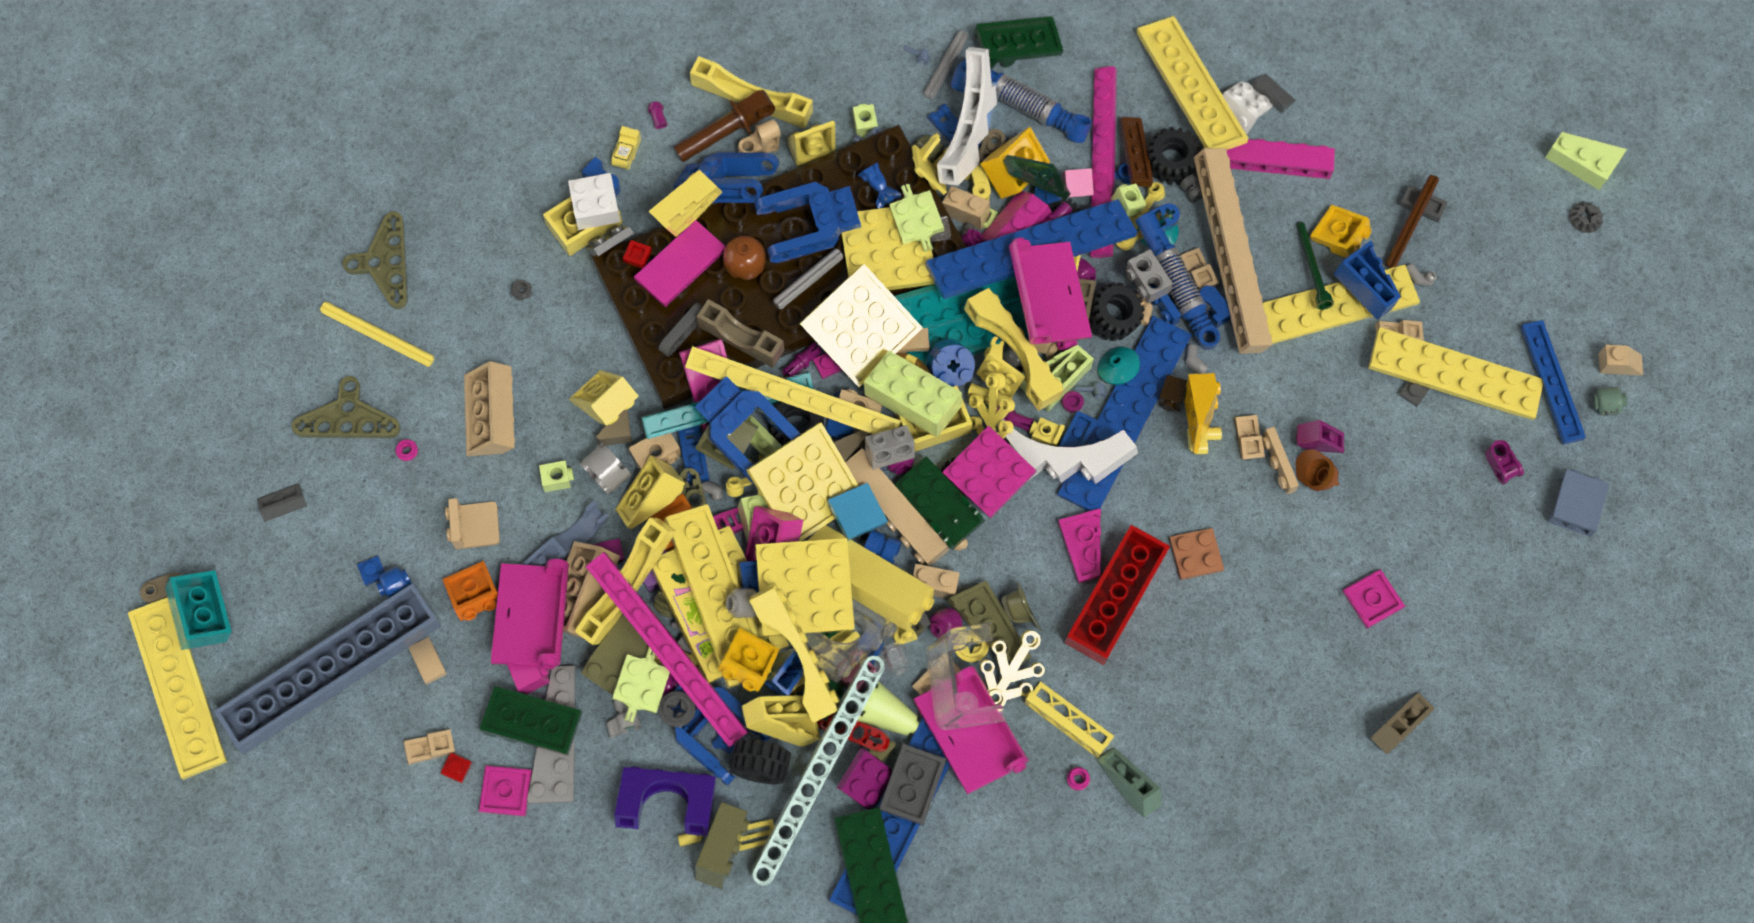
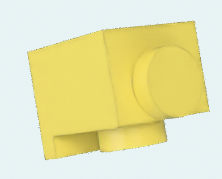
M1040 417L1039 422H1033L1029 433L1033 434L1032 440L1057 447L1065 426L1062 424L1060 426ZM1043 429L1050 431V433H1044Z

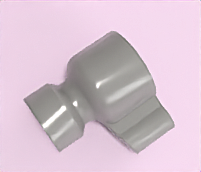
M616 700L613 702L615 710L619 714L613 720L606 723L610 738L627 734L626 729L635 726L636 731L642 727L638 713H636L634 723L627 722L624 719L628 707L622 702Z

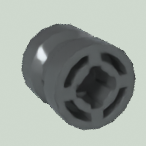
M1197 173L1189 175L1180 183V187L1183 191H1187L1188 198L1192 203L1203 198Z

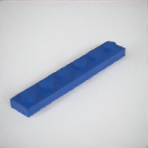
M1544 321L1523 324L1521 331L1537 375L1542 379V389L1562 444L1565 445L1584 440L1586 435Z

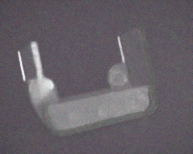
M990 623L953 628L932 642L926 649L934 717L937 726L943 730L1005 721L1002 704L979 708L978 700L973 693H958L952 652L963 650L968 644L993 641Z

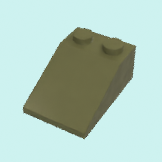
M624 614L621 615L591 655L581 672L582 675L612 695L626 655L645 658L649 648L648 644Z

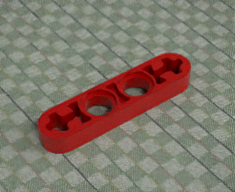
M834 713L826 716V718H829L828 723L821 719L818 720V728L826 730V726H828ZM859 721L856 722L847 739L875 752H884L890 744V738L886 733ZM845 724L841 730L835 732L842 734L845 731ZM857 727L864 729V734L860 739H855L853 736V732ZM870 735L883 740L882 744H876L869 740Z

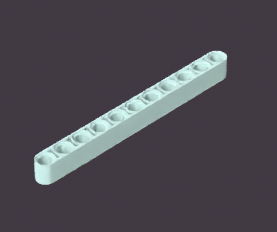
M868 656L864 658L838 705V711L834 713L752 867L751 876L757 884L767 885L775 877L883 673L884 662L880 657ZM870 660H875L878 664V669L874 673L869 672L867 669V664ZM860 680L865 681L867 684V690L864 693H859L856 689V685ZM848 701H853L856 704V711L852 714L847 713L845 710V705ZM839 721L845 724V731L842 734H837L834 730L835 724ZM827 742H832L835 747L834 752L830 755H826L823 751V747ZM816 763H821L824 767L823 773L819 776H815L812 772L813 765ZM807 783L811 784L813 788L811 795L803 796L801 793L802 786ZM795 804L800 805L802 808V812L798 817H792L790 814V809ZM784 825L789 826L791 830L790 835L786 838H781L779 836V829ZM773 846L778 847L780 851L779 856L775 859H770L768 857V850ZM763 867L767 868L769 873L767 878L764 880L757 879V871Z

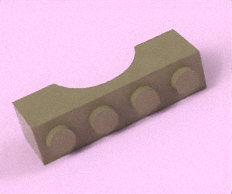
M709 299L697 315L699 328L774 368L784 352V341L765 330L759 332L744 326L727 309Z

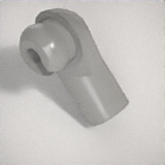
M1188 345L1186 365L1196 374L1206 373L1208 369L1207 364L1197 357L1198 346Z

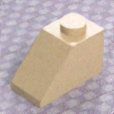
M1605 345L1598 353L1599 371L1601 374L1643 375L1642 355L1629 346Z

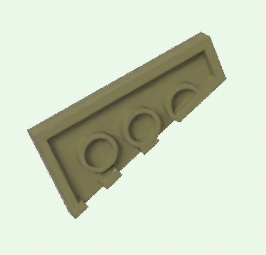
M987 581L950 597L947 602L990 647L995 640H1001L1006 644L1005 653L1009 666L1022 644L1021 638ZM1001 643L995 646L996 651H1000L1003 648ZM1029 651L1025 656L1024 660L1022 661V663L1028 661L1032 657Z

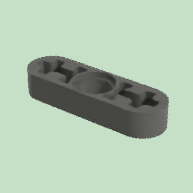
M696 303L663 339L659 346V351L669 357L678 349L698 326L697 315L703 308V305Z

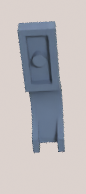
M594 500L585 508L584 514L577 523L564 533L553 536L521 565L546 566L548 560H563L569 555L574 541L586 544L598 533L609 519V516L606 513L603 515L597 508L598 503Z

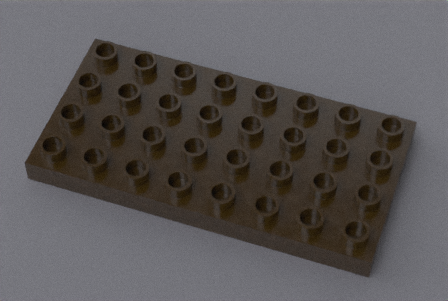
M900 125L761 184L763 192L760 198L813 182L827 187L829 192L850 186L857 212L877 209L878 192L868 182H864L861 177H858V174L878 162L879 169L885 177L887 186L901 194V198L894 199L892 203L905 198L901 187L905 185L906 188V184L910 185L913 195L931 191L944 226L943 232L930 237L933 247V258L967 248L936 190L930 186L926 178L919 177L915 172L912 147ZM750 188L747 190L749 194H756V190L754 188ZM718 202L709 206L696 221L725 246L729 241L738 236L756 238L762 244L766 253V263L763 272L750 280L734 278L726 271L722 254L666 307L634 279V276L642 268L623 262V256L630 241L613 247L599 256L592 257L595 270L663 409L693 397L679 352L690 349L692 346L696 347L719 339L697 326L671 356L667 357L659 351V346L663 339L696 303L704 306L709 299L727 309L744 326L759 332L765 330L784 341V352L781 357L816 342L799 323L848 278L842 235H839V239L833 248L780 263L770 262L767 249L774 244L818 232L810 204L778 213L775 211L757 215L754 203ZM884 204L883 208H888L890 205ZM662 226L632 240L651 247L652 251L646 262L647 265L677 237ZM838 249L843 254L841 261L783 309L775 306L774 298L831 251ZM930 285L889 290V292L896 296ZM722 340L729 360L755 369L765 365L763 362Z

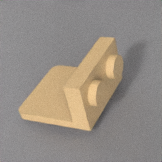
M457 498L448 499L449 507H445L446 519L450 520V528H447L448 542H452L456 550L499 544L498 508L495 502L461 505Z

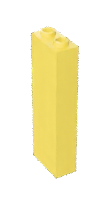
M825 525L808 541L843 539L845 536ZM852 540L847 541L852 599L906 631L912 625H916L925 610L929 611L934 604V588Z

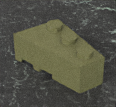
M721 802L696 863V881L719 889L723 888L726 877L730 875L733 867V857L740 850L742 844L740 841L742 833L746 834L750 821L747 820L748 811Z

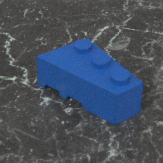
M1369 241L1343 260L1334 275L1379 320L1393 309L1401 296L1390 275H1387L1383 269V262L1373 250L1374 245L1372 241Z

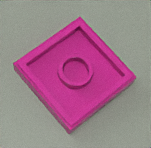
M1381 569L1342 591L1367 629L1405 607Z
M485 766L479 812L526 817L532 770Z

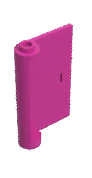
M1025 238L1014 239L1009 245L1030 343L1044 344L1091 338V329L1070 242L1031 246L1030 241L1025 240Z
M551 559L547 561L546 566L501 563L491 664L538 666L544 669H554L560 665L569 563L567 561Z
M974 666L961 670L954 676L953 680L913 699L966 794L1013 771L1017 774L1027 768L1028 758Z

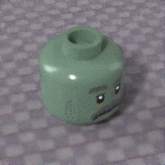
M1619 387L1599 388L1597 394H1593L1594 409L1602 416L1619 415L1623 407L1627 406L1626 393L1622 394Z

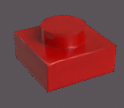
M631 240L623 256V262L643 269L652 249L650 246Z
M450 753L440 774L462 784L472 762Z

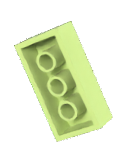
M890 350L864 381L866 396L935 437L940 435L962 406V392Z

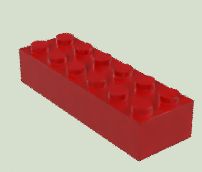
M1130 525L1070 630L1064 644L1105 665L1167 555L1170 545Z

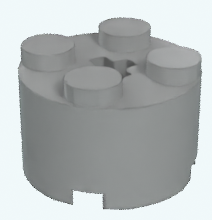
M603 443L599 444L580 463L585 471L608 495L611 492L613 493L632 475Z

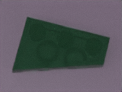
M1007 155L1003 160L1011 176L1063 199H1067L1071 193L1054 164Z

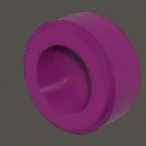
M1076 391L1067 392L1062 399V407L1069 413H1077L1084 404L1082 395Z

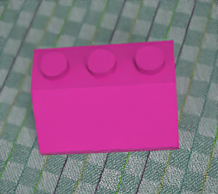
M1021 191L1016 194L984 231L982 237L986 242L1042 224L1049 213L1051 214V210L1047 204L1035 195Z
M755 506L745 553L747 561H757L756 544L799 542L803 519L789 512Z

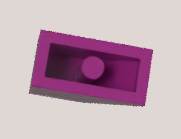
M1321 420L1298 424L1296 435L1298 446L1306 450L1314 449L1319 452L1344 453V432Z

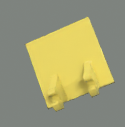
M936 133L931 136L930 140L921 149L916 145L912 146V158L917 175L921 178H926L934 190H939L944 195L947 193L945 184L939 183L937 163L945 155L949 147L944 150L943 154L934 163L927 159L941 140L940 136Z
M994 337L990 342L991 347H988L984 352V361L976 374L986 382V377L990 373H1002L1005 376L1006 384L1002 390L998 391L1013 397L1026 376L1002 359L1004 341L996 344L998 337Z

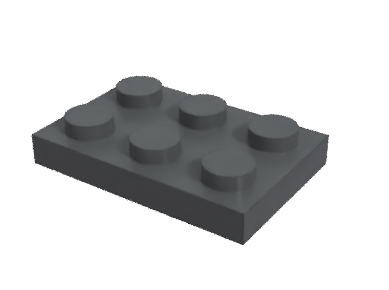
M903 744L880 810L923 826L946 759Z

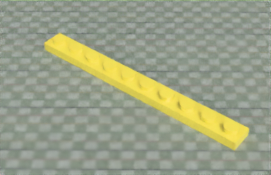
M693 346L685 368L721 381L727 376L738 387L749 391H759L766 397L870 434L898 428L901 423L898 419Z

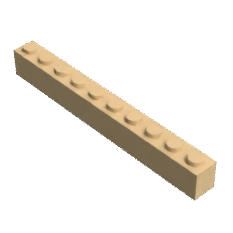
M1204 148L1194 157L1239 354L1262 353L1272 346V337L1269 333L1267 316L1264 312L1262 295L1257 282L1258 278L1253 265V257L1250 253L1248 236L1239 206V198L1236 194L1230 160L1227 156L1226 148Z

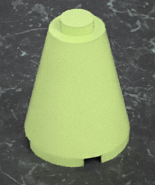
M879 681L857 720L866 725L905 736L909 733L913 734L919 725V721H917L918 716Z

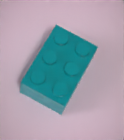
M212 570L170 577L165 590L181 650L227 642L232 630L216 571Z

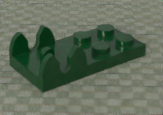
M1053 16L976 24L974 34L978 39L980 48L989 49L990 69L995 67L998 62H1001L1002 66L1006 68L1013 65L1016 60L1059 56L1064 51Z
M927 456L894 484L951 550H954L985 522L982 515Z
M494 686L479 730L491 737L499 736L512 743L517 741L568 756L583 712L579 709Z

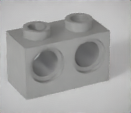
M1151 249L1128 260L1125 270L1126 275L1130 281L1135 283L1139 296L1142 299L1144 298L1148 304L1170 293L1173 283ZM1137 267H1144L1146 271H1140ZM1148 284H1154L1158 288H1151Z
M907 425L865 437V454L873 470L914 458V439Z

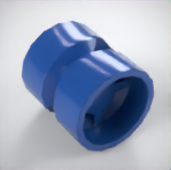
M872 530L864 548L894 564V556L898 555L902 541L892 537L885 539L884 534Z

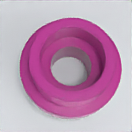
M402 440L396 446V455L402 461H411L417 456L418 447L412 440ZM405 448H411V451L408 454H404L403 450Z
M1075 767L1069 771L1067 783L1072 789L1080 791L1089 785L1090 775L1084 768ZM1076 775L1082 777L1083 781L1081 783L1074 781Z

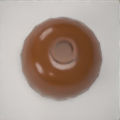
M738 236L727 243L723 252V264L726 271L732 277L750 280L763 272L766 263V253L762 244L756 238Z

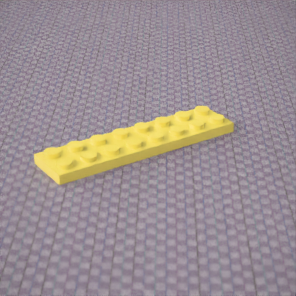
M1172 16L1137 28L1138 37L1205 148H1226L1228 150L1246 144L1248 136L1176 18Z
M1401 265L1385 270L1386 274L1390 275L1401 296L1389 312L1418 305L1420 300L1406 266ZM1341 282L1324 286L1325 290L1332 295L1334 305L1329 309L1319 310L1315 302L1316 289L1263 303L1269 333L1272 337V344L1374 316Z
M1381 327L1377 330L1368 369L1531 420L1536 418L1543 387L1542 379Z
M706 504L668 516L664 520L667 525L677 531L672 541L718 664L720 665L739 627L758 638L759 636L752 618H734L727 611V596L734 589H740L709 505ZM724 678L728 688L742 684L735 679L728 680Z
M168 597L128 612L180 778L184 780L227 763L228 761L191 649L181 650Z

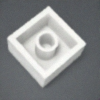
M611 173L568 181L578 230L621 222Z

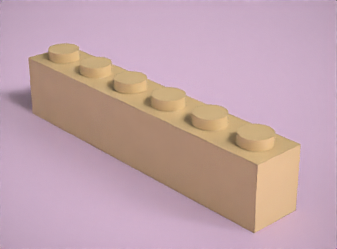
M863 449L859 450L845 462L859 486L866 483L869 484L888 521L886 525L892 532L896 530L901 535L899 540L902 541L907 549L910 546L916 552L913 556L921 565L926 563L927 566H931L949 551L946 543L880 468L872 469Z

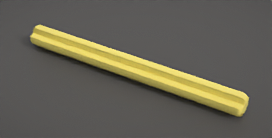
M324 302L320 307V311L323 314L427 367H430L434 362L435 358L433 355L329 302Z

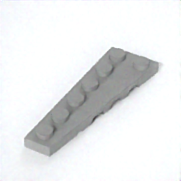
M556 666L551 670L546 696L547 701L575 708V666ZM575 737L568 756L537 747L527 799L528 804L574 803Z

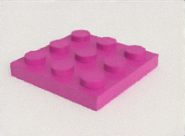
M988 426L942 473L991 519L1037 471Z

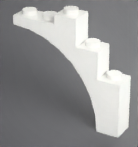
M969 47L966 50V86L961 116L949 148L937 163L938 178L941 184L958 186L980 164L978 144L988 135L987 114L997 105L996 85L991 83L989 49Z
M999 424L996 427V433L999 431ZM1015 429L1004 438L1016 452L1036 469L1037 472L1030 479L1046 469L1053 479L1057 478L1061 483L1081 469L1082 474L1087 480L1092 479L1097 484L1138 454L1137 446L1124 430L1109 439L1080 447H1055L1041 444L1023 436Z

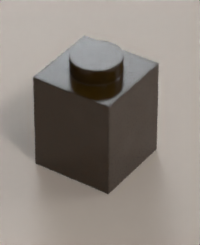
M1167 374L1159 399V405L1163 409L1171 412H1180L1185 398L1187 380Z

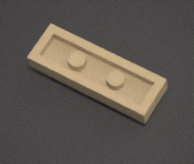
M1275 427L1265 430L1262 438L1264 449L1269 450L1271 455L1270 464L1274 470L1277 469L1280 488L1285 489L1287 494L1293 493L1297 490L1299 484Z

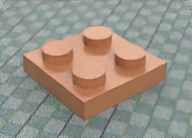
M1213 528L1171 536L1169 538L1180 580L1224 571Z

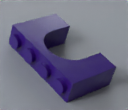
M635 766L631 768L623 767L614 815L615 827L639 829L642 809L646 800L659 792H673L680 795L687 803L685 834L708 836L716 790V776H710L705 773L689 774L684 771L669 772L662 769H641Z

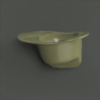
M1018 582V589L1002 598L1005 613L1015 623L1034 622L1038 629L1042 631L1028 605L1025 592L1020 582Z

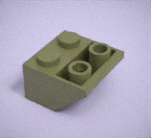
M745 420L733 433L727 435V438L744 454L758 426ZM709 423L695 449L734 470L736 466L709 440Z

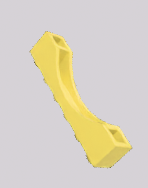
M698 56L690 72L692 86L728 100L732 99L736 103L749 97L757 90L766 91L775 105V111L770 116L805 129L813 113V100L796 93L774 92L754 86L734 76L718 63Z
M987 288L969 298L964 310L974 324L999 336L1016 353L1026 376V395L1035 408L1039 411L1059 400L1064 390L1062 383L1053 376L1048 364L1039 357L1035 346L1030 344L1025 338L1024 331L1014 323L1010 312L1003 308L999 297Z
M659 518L648 519L637 536L632 552L621 570V573L636 591H638L677 532ZM605 592L599 601L586 613L575 632L592 645L600 644L618 621L622 612Z
M774 584L750 596L749 601L759 620L782 633L791 642L799 655L805 675L803 705L812 722L814 723L838 711L837 703L840 702L835 690L830 691L827 685L830 681L824 669L819 670L816 664L819 660L815 651L808 649L806 645L808 638L803 629H798L795 623L798 619L793 609L788 610L785 604L787 598L782 588L777 589Z

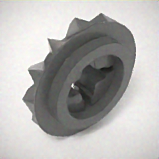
M1582 201L1581 203H1576L1571 208L1569 220L1578 231L1592 233L1602 225L1604 214L1600 212V207L1593 205V202L1586 203ZM1585 212H1587V215L1592 216L1589 220H1587L1586 217H1583V214Z
M671 692L660 701L658 712L662 722H665L669 727L681 728L690 723L695 716L696 708L695 703L686 693ZM679 702H681V711L684 713H678L674 718L673 710L670 708H676Z

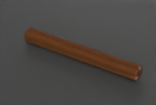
M1428 176L1385 262L1386 267L1395 268L1439 182L1437 176Z

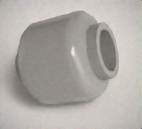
M752 588L734 589L726 599L727 611L734 618L755 617L756 613L749 600L750 596L757 592Z

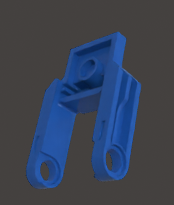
M716 153L705 157L700 165L696 163L687 165L674 183L673 188L675 190L690 175L700 170L722 191L714 202L754 203L763 192V187L759 181L755 179L724 177L772 175L779 167V160L772 153ZM762 161H769L773 168H766ZM746 187L754 188L756 190V194H749L746 190Z
M813 182L757 199L754 202L757 215L775 211L778 213L810 204L818 232L770 246L767 249L770 262L780 263L833 248L841 233L860 228L861 223L850 186L829 192L827 187Z
M727 376L694 407L710 423L709 440L753 484L754 482L747 472V469L753 466V464L727 438V435L733 433L754 412L755 408L780 434L783 433L790 441L800 435L795 427L759 391H741Z
M680 685L673 691L686 693ZM715 687L716 692L740 722L746 726L742 704L723 687ZM679 702L676 708H670L673 710L674 718L678 713H684L681 711V702ZM695 705V716L690 723L681 728L675 727L676 742L718 779L721 778L722 782L728 786L735 779V775L733 776L721 766L720 761L694 739L709 723ZM749 729L756 736L760 735L762 741L767 742L771 738V736Z

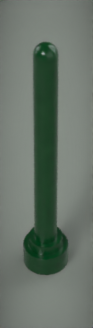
M1300 221L1297 223V230L1317 291L1315 298L1316 306L1319 310L1329 309L1334 305L1332 295L1325 290L1305 223Z

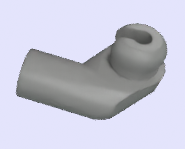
M1413 263L1406 267L1410 278L1415 284L1431 286L1437 279L1436 274L1432 271L1426 274L1420 273Z
M711 481L702 482L704 493L711 494L713 500H719L723 497V489L720 485ZM691 485V488L699 489V486L695 488L693 485Z

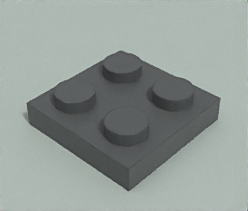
M616 224L606 230L607 235L597 236L590 240V245L585 249L590 255L599 256L634 233L630 226H618Z

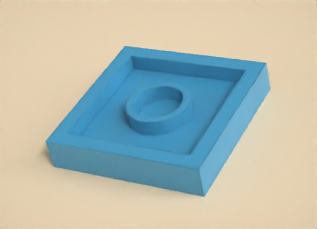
M868 483L833 497L827 502L847 541L879 528L888 522Z

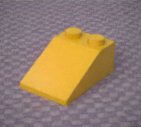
M1027 127L993 151L981 162V165L1000 198L1003 199L1020 193L1050 163V160L1031 127Z
M1215 373L1188 374L1184 405L1193 453H1198L1213 419L1214 409H1218L1217 395L1221 393L1220 382H1216Z

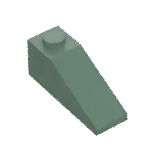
M1113 748L1097 759L1098 764L1128 804L1144 818L1162 806L1161 788L1116 748Z

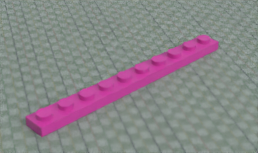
M1115 66L1094 69L1092 161L1094 195H1092V207L1111 202V197L1114 195L1117 78ZM1114 244L1091 251L1090 256L1092 258L1112 257Z
M603 552L586 566L589 572L726 744L730 747L735 741H738L748 733L740 720L606 552Z

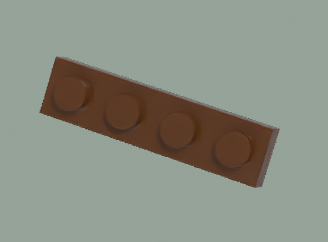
M1121 117L1119 123L1130 184H1137L1138 187H1151L1153 177L1142 118Z

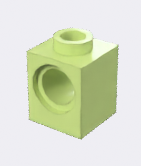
M860 104L857 107H853L856 135L863 137L874 127H878L873 104ZM867 118V119H869V120H868V121H862L861 119Z
M1123 184L1116 189V192L1111 197V201L1119 199L1129 218L1139 216L1147 205L1137 184Z
M566 461L539 465L542 486L545 492L571 488L570 481L574 480L572 467L568 468ZM556 473L563 474L558 480L552 479Z

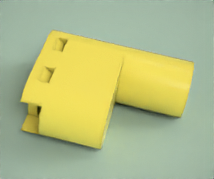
M1221 427L1208 428L1198 453H1194V455L1208 454L1207 441L1221 440ZM1187 429L1189 450L1193 452L1189 429Z

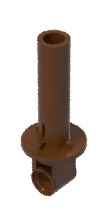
M757 90L737 104L732 99L729 100L733 108L730 109V113L673 146L683 163L740 128H745L749 135L752 134L750 127L769 117L775 111V105L766 91Z

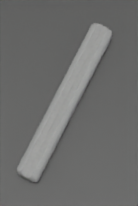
M960 30L956 34L926 87L924 97L930 100L935 98L968 39L966 32Z
M838 249L831 251L774 298L775 306L783 309L841 261L843 254Z

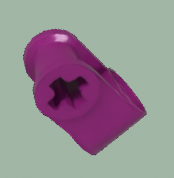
M1497 440L1487 448L1485 452L1486 459L1494 470V474L1500 484L1504 485L1508 480L1516 476H1523V467L1507 442ZM1494 449L1499 450L1501 456L1496 455Z

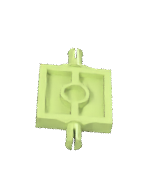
M906 184V188L903 185L901 189L905 198L889 204L903 245L913 241H921L924 252H928V248L931 251L933 247L929 238L934 234L944 231V226L931 191L913 195L910 185Z
M650 647L645 658L626 655L612 696L613 700L622 702L628 707L624 720L630 723H634L637 710L657 713L670 673L666 667L660 666L654 661L656 654L652 652Z

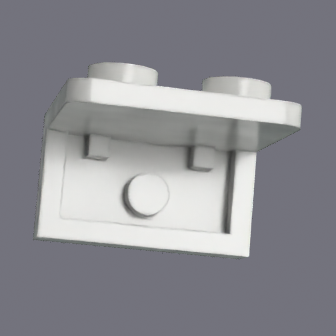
M1243 81L1223 93L1224 99L1246 135L1256 120L1273 106L1266 96L1259 94L1249 83Z

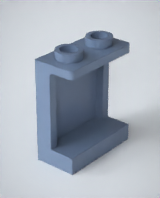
M1566 469L1560 476L1562 481L1554 509L1549 515L1548 523L1591 537L1597 531L1609 484L1603 482L1598 477H1588L1582 475L1580 471Z

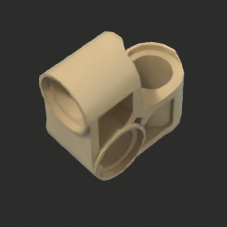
M772 119L757 125L754 134L739 142L738 153L777 152L781 133L776 121Z

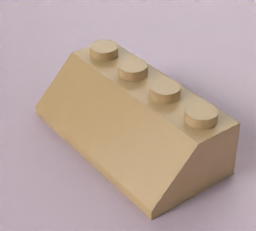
M489 361L464 375L466 456L503 454L514 448L513 378L511 366Z
M574 541L567 558L569 572L563 633L584 639L575 630L586 613L599 601L602 594H605V590L586 566L603 552H606L617 566L620 558L619 555L601 546Z

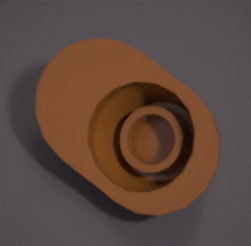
M1310 449L1302 452L1295 461L1296 477L1310 489L1322 491L1329 490L1334 485L1339 486L1340 483L1337 481L1339 477L1338 468L1324 454Z

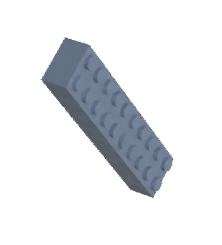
M412 583L215 710L214 713L236 748L243 754H246L432 633L441 625Z

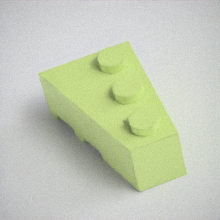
M1562 132L1545 158L1600 190L1627 149Z
M1079 345L1054 356L1053 359L1046 362L1050 372L1055 378L1060 380L1064 389L1059 400L1044 408L1047 412L1092 367L1094 358ZM1026 379L1019 386L1025 393Z

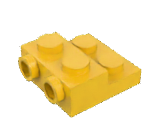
M1331 205L1310 237L1311 241L1330 247L1331 253L1347 258L1361 248V241L1370 237L1372 228L1370 227L1368 217Z
M739 627L717 670L722 672L724 678L728 680L735 679L741 682L746 690H756L758 692L764 684L780 649Z

